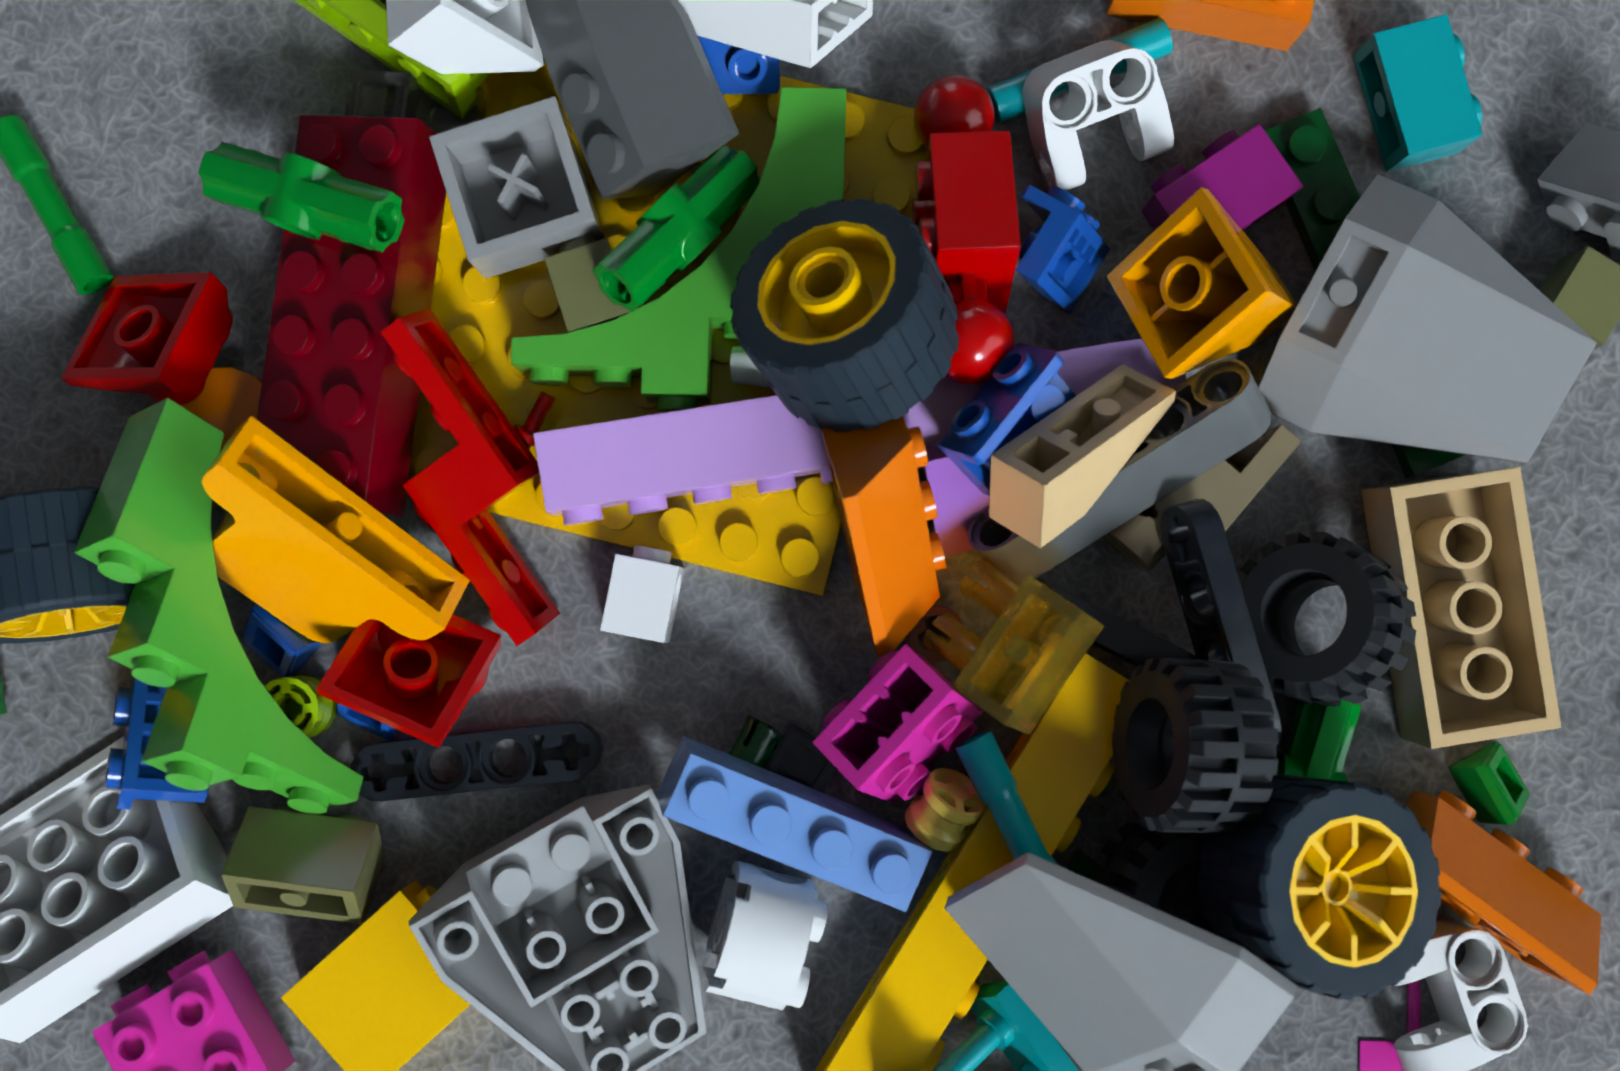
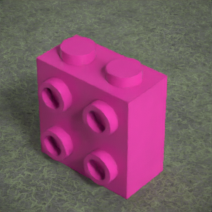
M907 644L898 652H888L874 664L868 674L870 682L853 700L846 699L840 702L827 714L822 723L824 730L812 742L857 790L894 804L900 798L904 801L911 799L923 789L924 782L931 773L929 768L945 751L953 753L956 751L955 747L958 744L971 738L977 728L973 721L983 712L938 667Z
M233 949L210 961L205 950L167 972L173 984L156 994L152 992L149 984L130 993L110 1005L116 1017L92 1031L113 1071H284L295 1062L293 1055Z

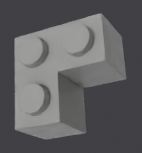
M1586 123L1537 180L1549 218L1563 229L1569 231H1578L1580 229L1605 237L1612 260L1620 265V132Z

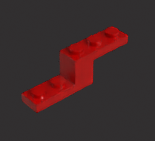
M427 309L399 317L382 330L381 334L392 348V357L396 365L403 373L414 379L431 403V412L437 423L444 430L452 433L459 443L402 486L412 498L417 515L424 523L434 529L451 553V560L457 571L471 581L486 602L494 623L501 630L507 632L515 645L518 646L539 632L561 613L488 509L538 475V461L433 311Z

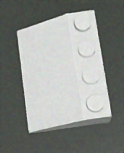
M124 736L0 815L1 1039L22 1043L233 906L221 876L227 856L222 844L196 802L133 799L130 810L116 809L118 788H105V779L110 748L123 749Z

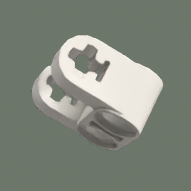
M1114 40L1100 41L1041 64L1032 70L1025 79L1022 96L1029 136L1038 168L1048 190L1054 185L1067 191L1085 183L1086 170L1076 130L1119 114L1127 143L1133 156L1138 161H1144L1167 152L1174 146L1172 123L1157 67L1153 58L1143 50ZM1125 59L1127 63L1125 78L1118 86L1111 88L1109 79L1111 71L1117 62ZM1067 82L1069 86L1067 101L1061 108L1051 111L1049 105L1051 93L1056 86Z
M1448 920L1435 921L1437 926L1433 938L1429 939L1424 949V956L1417 966H1413L1405 974V978L1395 986L1405 985L1425 978L1440 1021L1399 1037L1394 1043V1048L1402 1071H1469L1503 1054L1510 1053L1521 1045L1526 1037L1528 1028L1526 1012L1506 955L1499 941L1490 933ZM1464 942L1465 956L1461 964L1456 967L1454 958L1456 949ZM1484 1006H1486V1020L1483 1023V1025L1478 1028V1014L1481 1011V1009Z

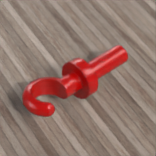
M543 391L540 392L524 426L514 425V429L528 449L531 446L535 447L533 433L539 432L556 399Z

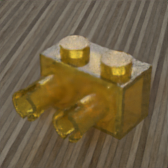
M981 559L975 562L969 570L988 582L989 587L986 589L965 575L960 585V592L998 617L991 630L982 639L957 621L952 614L945 612L938 616L932 624L950 636L952 641L950 642L943 636H938L928 629L923 639V645L961 671L952 687L1002 724L1030 734L1102 631L1104 625L1028 574L1022 585H1020L992 566L991 562Z

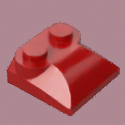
M211 272L115 276L60 379L69 386L145 393L155 403L166 398L179 405L192 402L202 393L216 358L230 335L233 313L228 306L227 288Z
M452 614L445 630L430 639L415 640L397 633L381 621L370 619L355 627L317 686V694L439 748L471 696L478 693L485 685L489 666L501 646V635Z

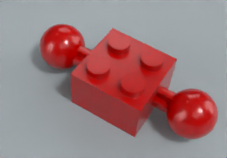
M947 75L931 82L921 92L914 109V127L920 141L928 149L927 161H916V198L912 199V221L917 225L921 235L924 237L955 299L954 303L957 307L958 320H956V331L959 335V345L957 352L953 354L950 362L951 367L946 377L957 383L974 385L992 379L993 369L1002 362L1008 352L1014 349L1013 329L1005 314L1021 246L1010 131H992L995 118L994 106L990 95L980 83L967 76Z

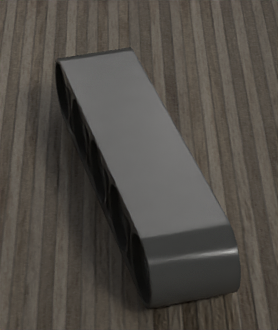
M1218 360L1173 387L1172 389L1176 391L1175 402L1088 512L1041 549L989 518V515L985 517L984 513L975 517L970 524L968 531L969 543L1002 584L1011 587L1022 586L1033 581L1245 448L1266 432L1271 424L1272 416L1248 366L1240 360Z

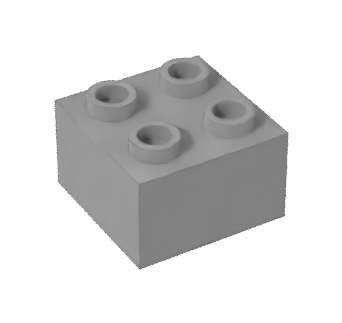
M555 96L429 136L468 261L485 279L545 260L544 258L558 254V247L572 239L592 236L596 241L605 239L568 121Z

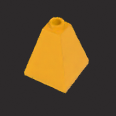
M1202 187L1107 275L1108 280L1164 378L1169 379L1181 376L1261 342L1289 319L1297 307V303L1276 270L1208 189Z

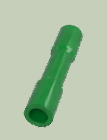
M19 115L1 117L0 157L12 178L21 185L50 236L51 246L78 294H94L110 285L114 279L112 272L89 232L80 225L51 174L50 164L24 118Z

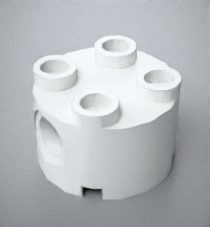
M734 861L731 866V874L735 875V879L728 877L725 879L706 946V952L718 955L716 969L703 966L702 990L783 1010L786 1005L800 1008L805 1000L810 980V969L803 966L809 941H820L826 925L828 904L818 900V890L815 889L813 880L776 873L757 865Z

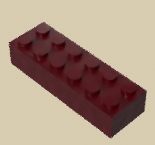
M300 115L295 154L325 165L338 172L344 178L393 192L402 198L401 211L405 221L397 242L389 244L383 253L368 250L352 243H345L321 234L320 240H315L284 229L257 420L381 514L403 518L406 490L402 485L408 482L420 388L413 378L403 373L396 365L392 357V348L381 334V331L399 317L431 309L446 199V189L429 136L436 135L437 133L418 118Z

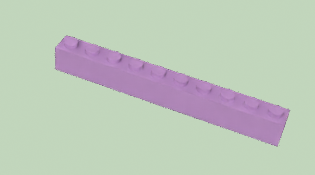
M1142 338L1056 352L1064 361L1057 373L1076 395L1122 364L1171 389L1186 380V374L1173 379L1164 378ZM945 376L944 379L939 380L933 388L934 391L923 402H918L908 410L907 414L903 415L907 428L919 426L925 447L937 444L951 427L952 419L958 410L971 402L987 382L968 385L957 383ZM777 395L533 433L546 513L551 516L563 515L564 525L602 520V508L628 504L629 515L668 509V497L687 494L693 495L694 504L728 500L732 498L731 487L755 483L757 484L758 494L786 491L796 488L795 477L820 473L822 484L833 483L821 429L808 425L802 418H796L787 410Z

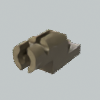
M1282 424L1269 429L1256 441L1229 457L1236 464L1234 467L1225 460L1144 510L1142 512L1144 516L1136 515L1102 538L1124 558L1145 572L1148 570L1152 571L1158 562L1166 556L1160 531L1161 516L1165 509L1190 500L1205 499L1218 511L1226 531L1301 443V440Z

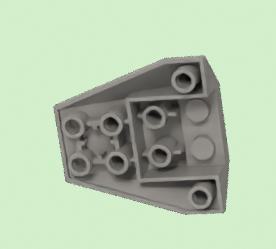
M1377 174L1344 219L1281 334L1258 388L1272 415L1310 433L1527 463L1597 342L1441 201Z
M649 784L578 798L468 860L458 868L408 921L410 929L440 980L552 1071H646L707 1033L681 846L670 822L662 815L659 802Z
M1029 852L949 896L945 905V910L1083 1071H1239L1295 998L1296 984L1267 965L1261 957L1250 953L1243 947Z

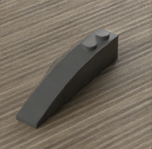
M525 0L551 80L602 199L654 196L739 134L690 18L678 0Z

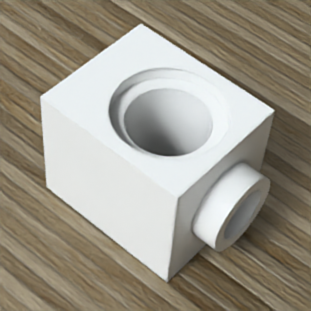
M634 545L632 557L615 554L600 631L661 643L670 642L684 568L670 564L672 552Z

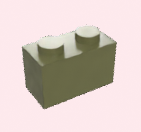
M249 806L221 876L234 908L363 924L385 859V852L378 823L369 822L360 816L342 814L337 817L307 814L297 811L290 806H277L273 809Z

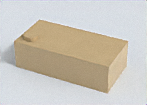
M1521 467L1481 470L1361 490L1371 553L1392 566L1390 571L1403 579L1408 590L1403 592L1402 596L1414 602L1416 616L1405 619V625L1417 630L1414 645L1403 643L1399 652L1400 655L1409 659L1402 671L1393 667L1389 668L1401 739L1435 749L1562 728Z

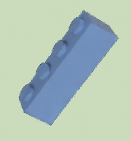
M682 736L656 794L662 815L666 818L904 912L907 911L933 853L906 826L685 736Z

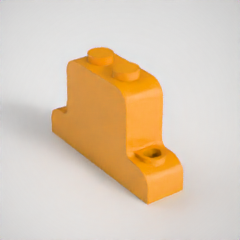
M250 416L236 429L202 477V486L209 497L228 511L212 534L217 577L312 641L332 643L370 619L383 622L405 637L415 640L430 639L445 630L470 581L253 416Z

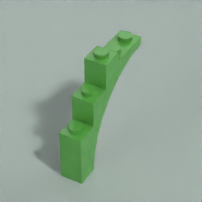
M781 87L775 138L759 185L734 228L700 267L659 298L613 321L565 334L513 337L511 343V364L522 374H529L530 383L548 386L567 385L568 375L594 376L593 384L604 387L632 386L633 377H642L641 394L648 403H657V411L661 413L696 408V404H711L713 329L724 330L725 338L739 340L733 332L731 324L733 312L730 308L731 294L736 288L738 273L741 267L747 263L751 256L750 253L760 241L763 242L772 233V230L783 221H789L797 216L799 212L812 206L815 208L825 205L828 201L843 199L846 89Z
M166 398L129 417L74 550L75 554L98 565L99 572L107 578L135 585L108 658L131 668L132 676L143 683L157 687H167L141 762L166 772L165 779L180 788L197 791L206 790L209 785L233 779L237 784L250 789L271 790L288 798V806L309 814H323L330 807L356 802L363 776L324 753L287 718L258 679L233 630L217 578L211 533L212 499L202 486V477L220 453L224 432L171 399Z

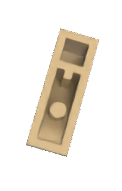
M1124 364L1117 367L991 455L989 518L1041 549L1088 512L1175 402L1176 391Z

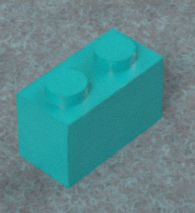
M1448 14L1373 33L1352 55L1386 173L1456 155L1483 136L1481 130L1482 108L1478 98L1470 93L1463 69L1465 61L1464 47L1459 36L1453 34Z

